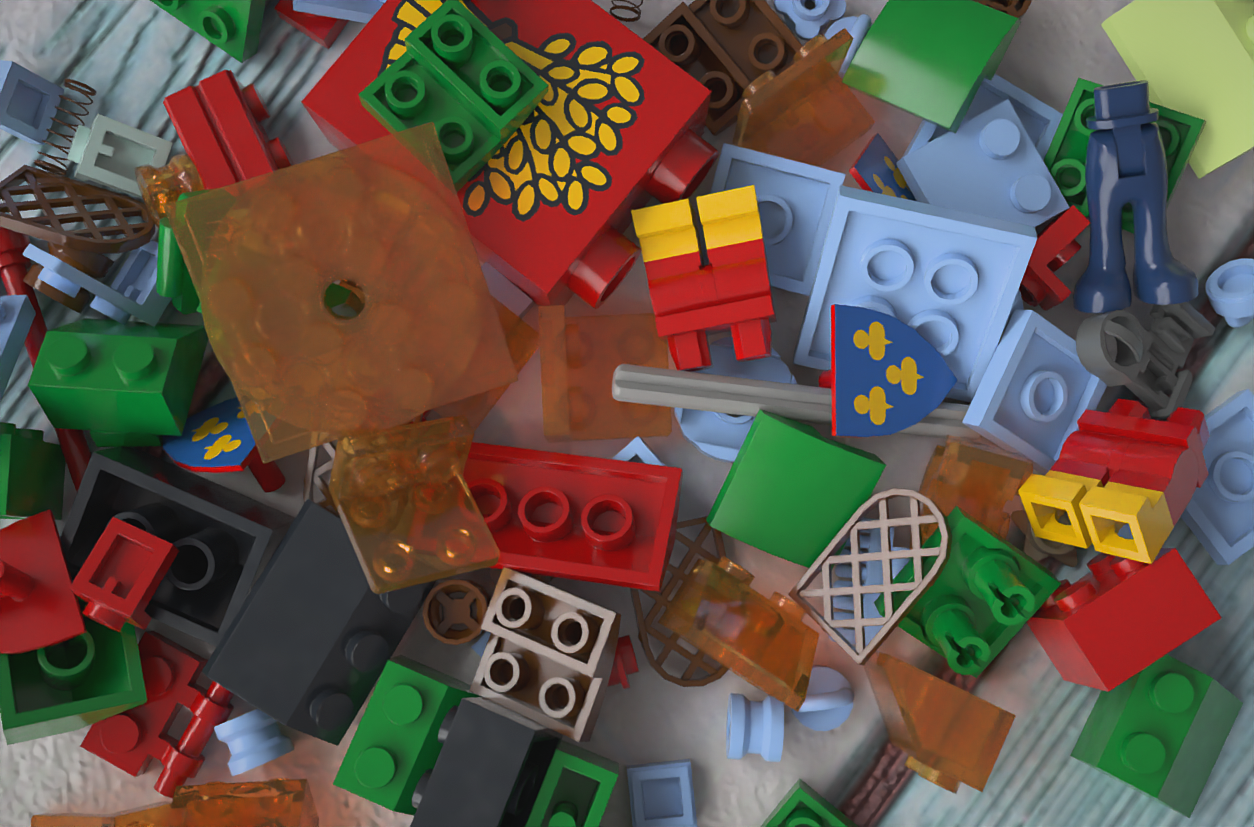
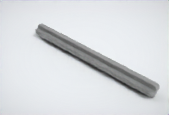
M630 364L618 365L613 374L612 396L617 401L756 417L759 409L798 422L832 425L830 388ZM941 402L935 410L916 425L896 432L970 442L982 438V435L962 423L970 405Z

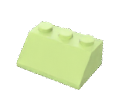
M1134 0L1101 24L1136 81H1148L1149 101L1151 103L1206 121L1188 162L1198 179L1254 149V0Z

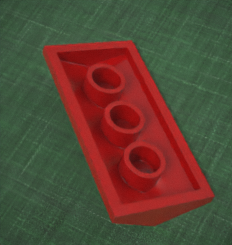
M437 437L404 552L412 557L496 569L509 568L524 573L660 592L675 543L683 470L682 468Z

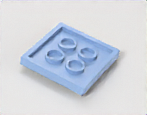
M839 185L796 342L793 364L824 371L830 370L831 305L863 307L889 314L915 329L939 352L958 380L946 397L971 403L996 351L1036 244L1037 234L1035 227Z

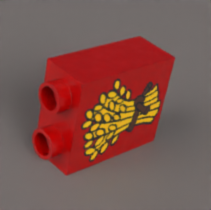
M387 0L301 101L330 144L481 262H487L503 274L553 318L559 314L574 294L594 309H598L623 282L641 254V248L623 235L633 222L631 210L644 208L652 197L662 204L689 199L715 164L719 156V150L701 137L705 130L712 91L592 0H459L549 87L546 95L516 132L454 194L361 105L358 94L407 51L404 38L447 1Z

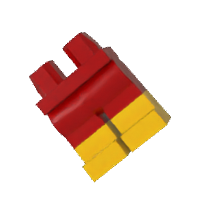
M751 185L696 197L708 253V265L704 264L696 215L689 199L631 210L647 274L657 334L662 341L668 343L669 351L677 370L695 372L712 368L713 363L708 335L728 331L732 332L736 360L738 362L771 357L772 331L770 323L777 322L755 186Z
M1118 398L1108 412L1086 409L1077 420L1079 430L1072 432L1062 445L1058 460L1047 474L1043 476L1032 473L1018 492L1035 537L1088 549L1093 543L1095 551L1152 564L1190 502L1196 487L1200 488L1209 475L1203 450L1210 435L1205 416L1200 410L1178 407L1170 414L1166 421L1152 420L1148 408L1139 401ZM1066 511L1071 525H1064L1058 522ZM1129 523L1134 539L1120 537L1118 535L1119 530Z

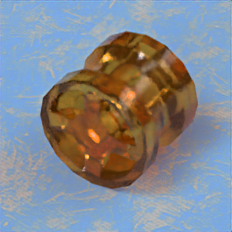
M187 153L172 156L169 164L158 168L149 164L135 167V176L143 201L158 228L160 219L177 216L178 197L182 193L205 190L199 173Z

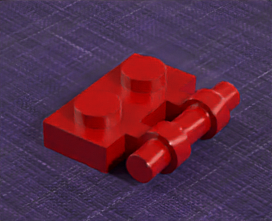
M146 631L138 643L147 703L92 724L80 747L134 777L146 772L153 757L160 760L165 767L156 781L154 789L166 797L177 798L187 778H195L204 763L205 757L201 753L213 734L214 727L225 723L233 711L234 706L230 701L234 693L212 681L208 690L198 685L196 681L208 660L156 631ZM184 705L194 715L181 739L177 740L168 735L167 732Z

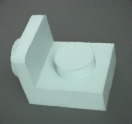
M97 114L91 128L78 125L67 159L78 163L74 178L85 182L89 179L151 202L154 199L173 143Z

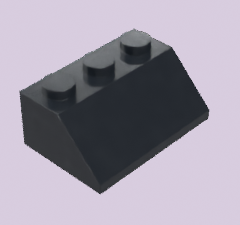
M119 446L92 453L60 539L72 581H74L112 517L172 543L179 552L144 611L157 621L217 647L295 517L135 447Z
M307 498L202 672L214 682L281 724L338 746L383 672L387 660L392 657L440 574L417 557L407 555L404 552V548Z
M484 697L462 698L460 705H454L448 711L441 724L438 742L443 744L434 769H427L415 788L412 806L417 808L410 827H525L559 740L563 738V735Z

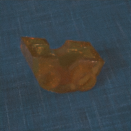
M948 434L946 435L945 447L941 445L935 447L918 492L935 501L946 517L957 505L1006 540L1010 526V514L1002 511L1008 500L1012 501L1015 495L1020 496L1018 490L1033 473V461L1026 459L1024 455ZM923 503L920 516L934 515L928 506ZM938 523L921 525L922 545L938 528ZM910 529L909 549L911 550L913 549L912 529Z

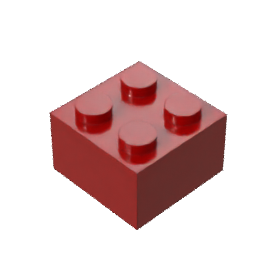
M1161 548L1152 564L1106 553L1098 554L1086 564L1091 571L1073 584H1070L1068 579L1059 581L1061 585L1026 623L1064 681L1109 692L1222 617L1176 548Z

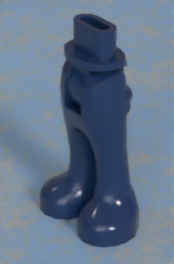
M1132 81L1094 88L1095 116L1086 119L1087 127L1096 130L1090 133L1085 158V183L1089 219L1091 222L1089 262L1086 271L1081 275L1074 287V308L1084 313L1099 314L1123 310L1131 306L1132 291L1125 268L1126 258L1122 240V208L1128 202L1132 205L1134 223V295L1140 301L1158 305L1178 304L1195 299L1199 295L1196 274L1173 257L1168 242L1167 160L1159 126L1157 123H1149L1159 119V110L1157 108H1150L1148 81Z

